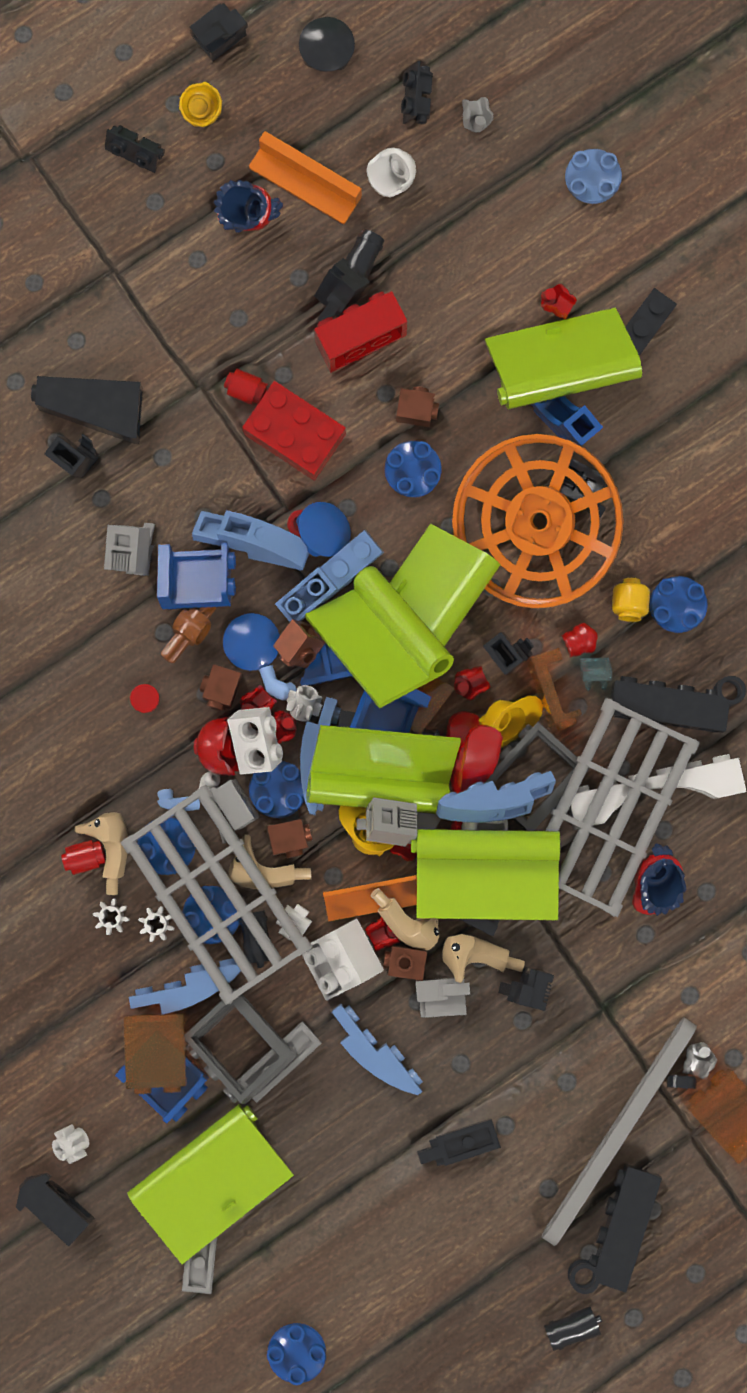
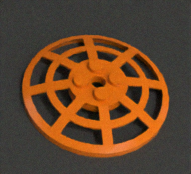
M544 434L522 435L505 440L490 448L475 461L458 488L453 508V534L455 537L467 542L464 527L467 498L471 497L484 502L481 517L484 538L469 544L482 551L489 549L494 559L505 570L512 573L504 589L496 585L492 580L484 588L502 601L528 608H547L571 602L596 586L609 571L617 556L624 524L623 508L618 489L610 473L600 460L586 448L571 440ZM547 443L559 445L563 448L558 463L545 460L524 463L516 447L524 444ZM505 452L512 468L495 481L489 492L473 486L476 477L484 467L495 457ZM576 452L590 462L603 477L608 487L593 493L585 480L569 468L573 453ZM547 469L555 472L549 487H534L528 471ZM517 476L523 491L518 493L512 501L498 496L503 486L513 477ZM565 476L577 484L584 497L570 502L560 492ZM612 498L616 519L612 546L597 540L600 524L597 504ZM493 506L506 511V529L494 534L491 529ZM589 507L591 527L589 535H586L574 529V513ZM539 512L543 513L547 518V525L543 529L536 528L533 523L534 516ZM511 539L513 544L522 551L516 565L503 555L497 546L498 544ZM569 540L584 546L580 554L572 562L564 566L559 550ZM591 551L606 557V560L596 574L581 587L572 591L567 574L582 565ZM533 555H548L554 571L533 572L528 571L527 568ZM522 578L532 581L556 579L561 596L536 599L522 597L515 593Z

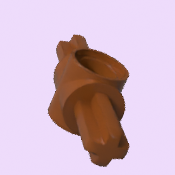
M217 607L183 609L173 623L172 629L175 635L162 650L161 656L167 662L175 663L188 645H199L210 631L211 622L209 618Z

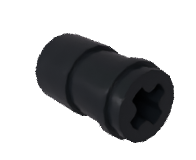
M362 229L345 260L349 262L348 266L351 264V268L357 269L356 273L359 271V275L362 274L361 278L364 276L368 279L374 267L373 264L379 252L383 249L384 239L370 230Z
M265 911L253 912V915L269 938L268 918ZM240 918L239 925H241L244 954L250 964L257 963V968L264 967V961H269L243 919Z
M589 1306L570 1313L569 1316L554 1322L553 1320L549 1321V1324L544 1325L552 1349L556 1351L563 1350L564 1347L579 1341L584 1342L601 1335L598 1323H601L602 1319L600 1315L594 1316Z

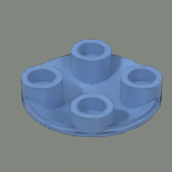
M600 149L576 152L570 160L565 173V181L570 193L576 199L589 204L602 203L610 199L618 191L622 179L621 168L616 156L613 153Z

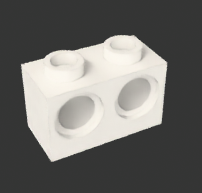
M270 707L237 710L227 720L240 774L271 772L282 762L283 751L281 745L277 742L275 733L277 727L276 720L271 716ZM250 722L257 726L258 731L252 728ZM257 750L261 751L265 758L259 756Z

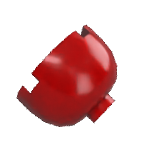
M230 717L209 721L203 726L194 741V752L198 755L202 766L217 775H236L234 771H239L227 721Z

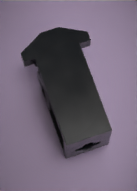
M48 1173L27 1177L19 1186L16 1208L22 1211L24 1207H27L69 1247L95 1218L61 1186L49 1180L52 1176Z

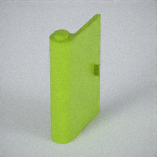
M616 307L485 338L486 346L501 379V388H497L500 404L506 405L508 410L642 377L640 357Z
M430 524L390 584L445 647L500 567V563L484 551Z
M374 566L366 567L356 575L353 590L305 614L307 621L379 708L443 675L451 668L454 661L450 652Z
M320 725L308 776L307 803L367 808L373 797L414 803L417 804V812L437 814L439 800L444 795L451 793L449 781L461 740L455 737Z
M418 829L417 838L411 840V853H417L416 918L558 920L560 831Z
M238 1104L127 1192L131 1202L181 1264H184L294 1176L257 1129L255 1121L258 1117L248 1105L243 1108Z

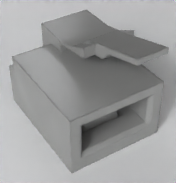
M144 523L143 527L108 525L104 569L125 571L126 574L149 576L151 554L154 548L151 542L155 524Z
M236 779L229 780L220 787L214 786L210 789L213 794L212 799L217 806L219 805L234 831L244 828L260 817ZM220 832L221 839H222V842H223V844H224V843H226L227 841L225 840V838L223 837V835H222L221 832Z
M373 797L366 808V819H357V830H366V841L399 846L411 844V840L417 838V804Z
M455 978L416 981L417 1002H420L421 1017L467 1015L465 995H470V984L464 983V979L461 983L456 982Z

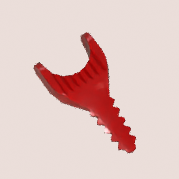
M466 711L458 712L449 719L446 737H455L461 740L450 778L452 792L457 794L466 791L475 783L483 782L484 784L491 777L499 760L503 740L501 733L496 728L489 725H480V718L476 714ZM452 821L451 830H461L463 822Z

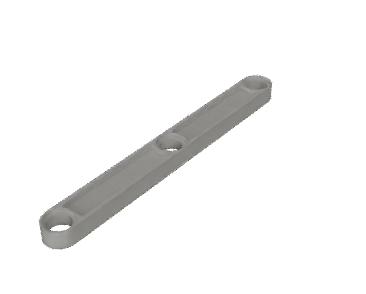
M685 1017L678 1023L542 1234L544 1240L553 1246L557 1245L688 1044L697 1025Z

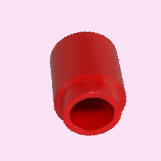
M237 368L234 373L229 372L224 388L228 389V396L253 405L260 402L267 392L268 384L263 382V378Z
M93 840L71 845L65 847V854H61L65 871L71 870L73 875L100 868V864L106 861L101 841L93 842Z

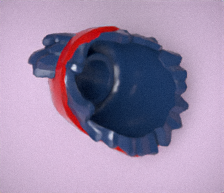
M230 180L221 186V191H217L218 199L214 201V204L217 206L214 212L217 213L219 223L224 225L223 228L225 230L235 229L237 233L263 229L271 220L280 216L279 210L283 207V202L279 198L272 199L264 188L241 180L237 182Z
M656 843L652 848L653 854L641 861L634 876L636 888L632 905L635 910L642 914H656L658 916L661 913L666 915L669 909L674 910L680 907V903L684 902L683 893L686 892V883L682 866L673 857L672 850L666 845L662 847Z

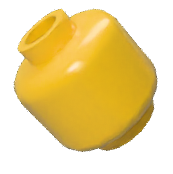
M638 578L623 579V583H619L613 588V613L618 615V619L622 621H641V617L649 612L650 589L646 585L641 584V580Z

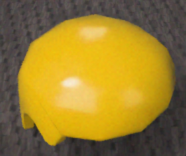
M209 83L192 84L182 93L179 109L185 121L195 127H205L213 124L220 116L222 99L218 90Z

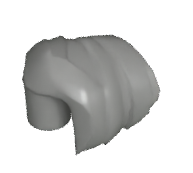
M481 97L477 101L462 100L464 128L472 132H481L487 128L493 121V112L489 108L488 99Z
M706 1043L691 1044L687 1048L682 1073L691 1074L703 1080L708 1078L709 1072L717 1063V1058Z

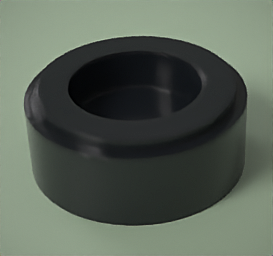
M669 1075L667 1077V1087L696 1089L697 1078Z

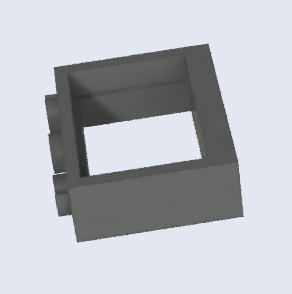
M539 722L534 727L528 723L518 734L521 741L514 748L508 745L499 756L502 762L485 782H495L536 736L572 768L571 772L528 819L523 815L512 818L525 831H534L558 805L578 763L576 762L577 757Z
M243 994L233 1000L231 1004L225 1005L222 1000L183 1036L188 1043L185 1048L195 1059L201 1057L207 1064L204 1070L214 1081L218 1079L222 1081L226 1086L223 1090L224 1093L234 1103L239 1101L242 1104H246L297 1057L295 1052ZM235 1007L279 1056L245 1090L201 1041Z

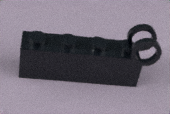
M621 676L620 680H615L612 683L610 699L661 725L722 734L726 732L729 707L744 699L746 686L739 677L726 676L719 680L713 689H706V693L694 692L695 687L678 685L677 689L666 688L665 682L649 681V685L637 683V678ZM724 683H731L735 686L737 696L734 700H728L723 696L722 686ZM616 710L612 716L620 719H631V717Z
M626 1163L623 1170L618 1169L614 1180V1186L617 1187L614 1198L609 1197L605 1208V1214L608 1215L605 1227L600 1226L597 1233L596 1243L599 1244L596 1255L591 1254L589 1260L578 1259L568 1268V1279L575 1291L581 1294H589L594 1292L599 1284L625 1293L627 1292L662 1180L659 1174ZM580 1269H590L592 1271V1278L588 1283L578 1284L575 1282V1275Z

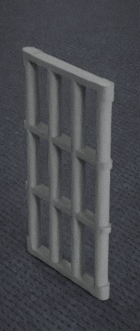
M605 698L600 709L602 711L582 755L576 759L578 763L556 809H553L551 812L553 816L546 831H559L563 820L579 827L559 870V889L603 909V911L613 917H618L623 907L622 901L642 859H645L647 856L646 850L667 806L671 805V797L691 755L695 754L700 742L625 708L612 699ZM616 710L631 717L606 769L591 761ZM643 723L658 731L633 782L618 775V772ZM670 736L684 744L661 793L658 794L644 786L667 737ZM589 767L603 774L604 777L581 822L566 814ZM616 780L630 787V790L608 835L593 828V825ZM643 793L657 800L636 846L633 847L619 839L640 794ZM591 833L606 841L582 892H579L565 884ZM619 846L631 852L632 855L609 904L606 905L592 898L615 847Z
M205 785L135 834L123 839L121 845L127 854H131L157 894L155 896L158 902L161 901L189 943L188 948L190 951H194L220 991L219 996L227 1005L296 957L309 952L312 945L306 936L303 937L275 895L277 893L274 888L271 889L243 845L245 843L242 839L239 840L212 799L213 794ZM197 799L200 800L229 844L228 848L216 856L184 809ZM174 815L205 861L204 864L190 872L160 824ZM149 832L152 833L181 878L168 888L165 887L136 842ZM234 852L262 895L248 905L219 863L220 860ZM207 869L211 870L237 910V913L225 921H222L195 877ZM183 885H186L213 929L201 937L197 936L171 896L174 891ZM265 901L297 948L296 951L284 959L281 958L251 910ZM239 918L243 919L273 965L260 975L256 973L227 926ZM218 934L248 983L236 991L232 990L203 945L205 941Z

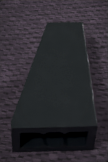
M37 376V384H33L31 388V400L35 402L39 411L133 444H139L143 398L141 382Z

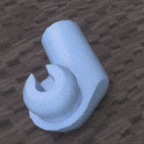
M273 665L259 669L266 692L269 695L284 701L287 700L290 690L297 691L296 686L292 682L285 683L277 680Z
M172 789L159 790L157 793L159 806L168 810L188 798H173ZM199 799L185 807V811L199 810Z

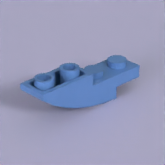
M226 510L224 516L201 511L192 532L194 541L217 546L227 542L230 549L247 552L249 559L303 570L309 556L307 546L300 537L273 524Z
M364 530L324 565L309 574L276 602L275 605L289 622L292 619L302 621L306 613L322 606L351 583L362 569L368 567L380 557L384 551L371 535Z
M329 697L325 699L318 724L306 722L301 746L300 773L302 790L309 814L314 816L317 810L323 811L325 805L307 803L306 800L308 776L320 725L331 726V723L337 725L341 708L337 707L338 700Z
M549 771L543 774L540 772L531 774L525 781L517 784L514 782L507 783L500 787L499 790H497L493 781L485 784L478 782L471 785L466 791L458 794L451 792L444 795L438 802L436 813L438 818L468 823L494 822L516 818L531 813L534 800L551 794L556 780L552 772Z
M233 958L219 961L220 967L218 968L227 982L230 983L241 970ZM201 964L191 966V972L184 974L185 986H182L181 981L164 984V990L153 992L152 986L135 989L136 995L130 996L129 1002L131 1009L160 1003L163 1015L192 1006L219 990Z
M340 1004L332 1010L333 1015L349 1034L340 1043L359 1064L377 1078L402 1091L419 1095L422 1092L419 1085L423 1081L413 1068L407 1071L401 1063L405 1058L395 1045L390 1048L385 1043L376 1049L374 1045L378 1043L368 1029L362 1031L356 1022L360 1018L350 1005L344 1008Z

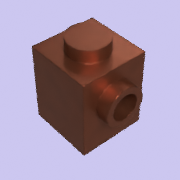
M413 387V390L401 388L396 422L430 427L431 419L437 420L439 403L434 402L435 393H429L430 390L424 387Z
M292 619L273 647L280 653L279 658L290 667L296 665L307 669L326 642L311 624Z
M213 664L210 675H204L200 686V691L204 692L203 699L208 701L207 706L220 711H224L225 707L232 709L242 674Z
M302 819L267 826L273 855L286 853V858L304 855L303 849L308 848L307 842L313 841L309 824L303 825Z
M392 946L391 952L385 951L383 968L388 969V976L423 981L427 951Z

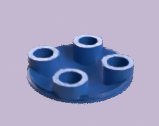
M423 441L400 443L391 450L385 462V476L389 485L394 491L406 497H421L428 494L436 487L441 477L440 459L430 445Z
M312 503L297 517L296 523L299 534L307 546V551L312 556L332 557L350 542L351 530L346 516L340 509L330 503Z
M682 576L663 579L655 587L650 598L652 617L660 627L670 632L683 633L696 628L702 622L707 612V598L703 586L690 578Z
M255 613L244 614L235 618L226 628L223 637L224 651L228 659L235 666L249 671L259 670L271 665L278 655V651L273 645L280 637V634L275 624L267 617Z
M282 761L271 772L253 773L249 784V795L255 808L262 814L272 818H284L295 813L305 801L300 770L295 765Z
M171 817L160 824V826L188 866L194 857L196 847L179 821ZM151 832L138 839L139 847L157 874L172 875L177 873Z
M201 887L222 921L237 913V910L221 887ZM190 895L184 904L182 913L197 936L201 937L213 929L193 896ZM240 918L227 926L231 935L236 931ZM216 934L204 943L217 944L222 941L218 934Z
M292 1323L281 1327L272 1336L268 1345L267 1359L278 1377L293 1385H301L315 1378L323 1369L326 1361V1346L323 1338L314 1328L306 1324Z

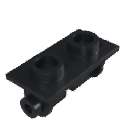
M417 61L406 69L403 75V86H405V96L401 103L403 124L416 119L417 124L423 125L430 118L431 99L421 96L422 93L431 94L433 73L430 72V67L420 66L421 61Z
M114 125L111 130L107 129L106 150L136 164L140 168H145L153 173L156 172L158 159L161 160L165 153V149L161 148V144L145 137L142 138L140 143H137L136 140L139 134L124 128L122 125L118 127Z

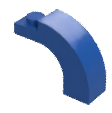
M565 396L531 404L535 408L533 411L558 437L571 440L580 446L603 428L585 405L581 408L577 407Z

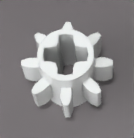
M298 686L296 692L293 690L289 691L286 700L288 702L286 710L290 711L291 716L296 720L309 721L312 715L319 716L322 707L320 704L322 696H318L316 689L311 686Z
M112 899L111 906L100 902L102 910L100 913H93V916L99 917L100 921L95 926L96 929L103 926L106 927L107 935H111L112 928L115 927L119 932H123L122 922L130 921V918L124 917L123 913L127 909V905L120 908L117 907L116 899ZM107 910L110 912L117 911L118 915L115 917L116 924L105 921L108 917Z
M299 904L294 909L287 905L285 908L286 912L303 936L312 922L306 917L309 911ZM277 920L276 924L282 927L280 922ZM282 927L278 933L291 940Z
M162 906L158 908L157 913H153L151 908H147L149 916L138 919L144 923L145 927L140 931V934L146 932L151 934L150 942L155 940L156 935H160L162 940H167L165 932L175 929L169 925L168 920L172 919V917L162 914L164 911ZM159 916L160 922L164 924V927L154 932V927L149 923L150 920H154Z
M71 1124L54 1133L57 1139L52 1142V1148L58 1159L62 1161L67 1159L68 1163L71 1164L87 1156L84 1149L89 1147V1139L83 1129H74V1126Z

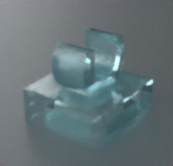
M609 658L580 659V671L586 690L591 689L592 681H600L601 689L606 690L607 681H612V668Z

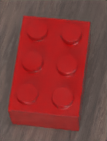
M390 291L386 294L379 292L369 298L368 303L360 307L358 304L352 305L343 311L344 315L335 319L328 317L317 324L318 327L314 329L315 343L330 373L407 336L408 321L393 292Z
M273 381L242 427L245 436L313 481L317 479L346 436V427L276 381Z

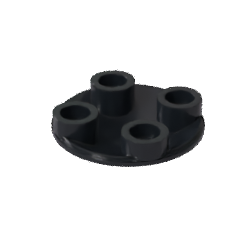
M333 17L317 18L308 23L301 32L299 51L305 65L323 72L342 70L347 66L354 53L355 40L353 33L339 19Z

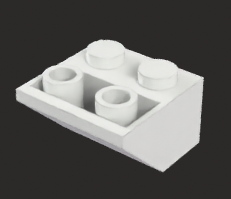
M358 919L311 942L312 948L310 951L302 954L326 1001L384 971Z

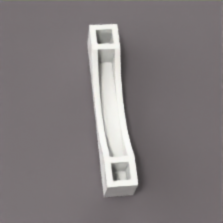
M730 754L713 757L712 764L703 766L701 760L687 763L676 787L696 791L712 799L747 792L739 758L730 759ZM673 766L656 770L657 776L648 777L644 787L650 790L663 788ZM636 775L628 776V779L634 782ZM616 780L614 781L593 826L607 821L611 814L624 803L630 787L622 783L618 784ZM588 785L578 788L569 807L570 817L581 822L583 821L597 789L589 790ZM572 824L573 830L579 829V827Z

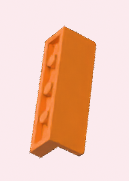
M264 131L259 139L260 149L249 165L250 170L339 223L345 224L362 198V188Z
M417 875L324 892L323 897L328 921L378 912L380 906L371 897V893L377 888L388 898H395L401 908L417 905Z

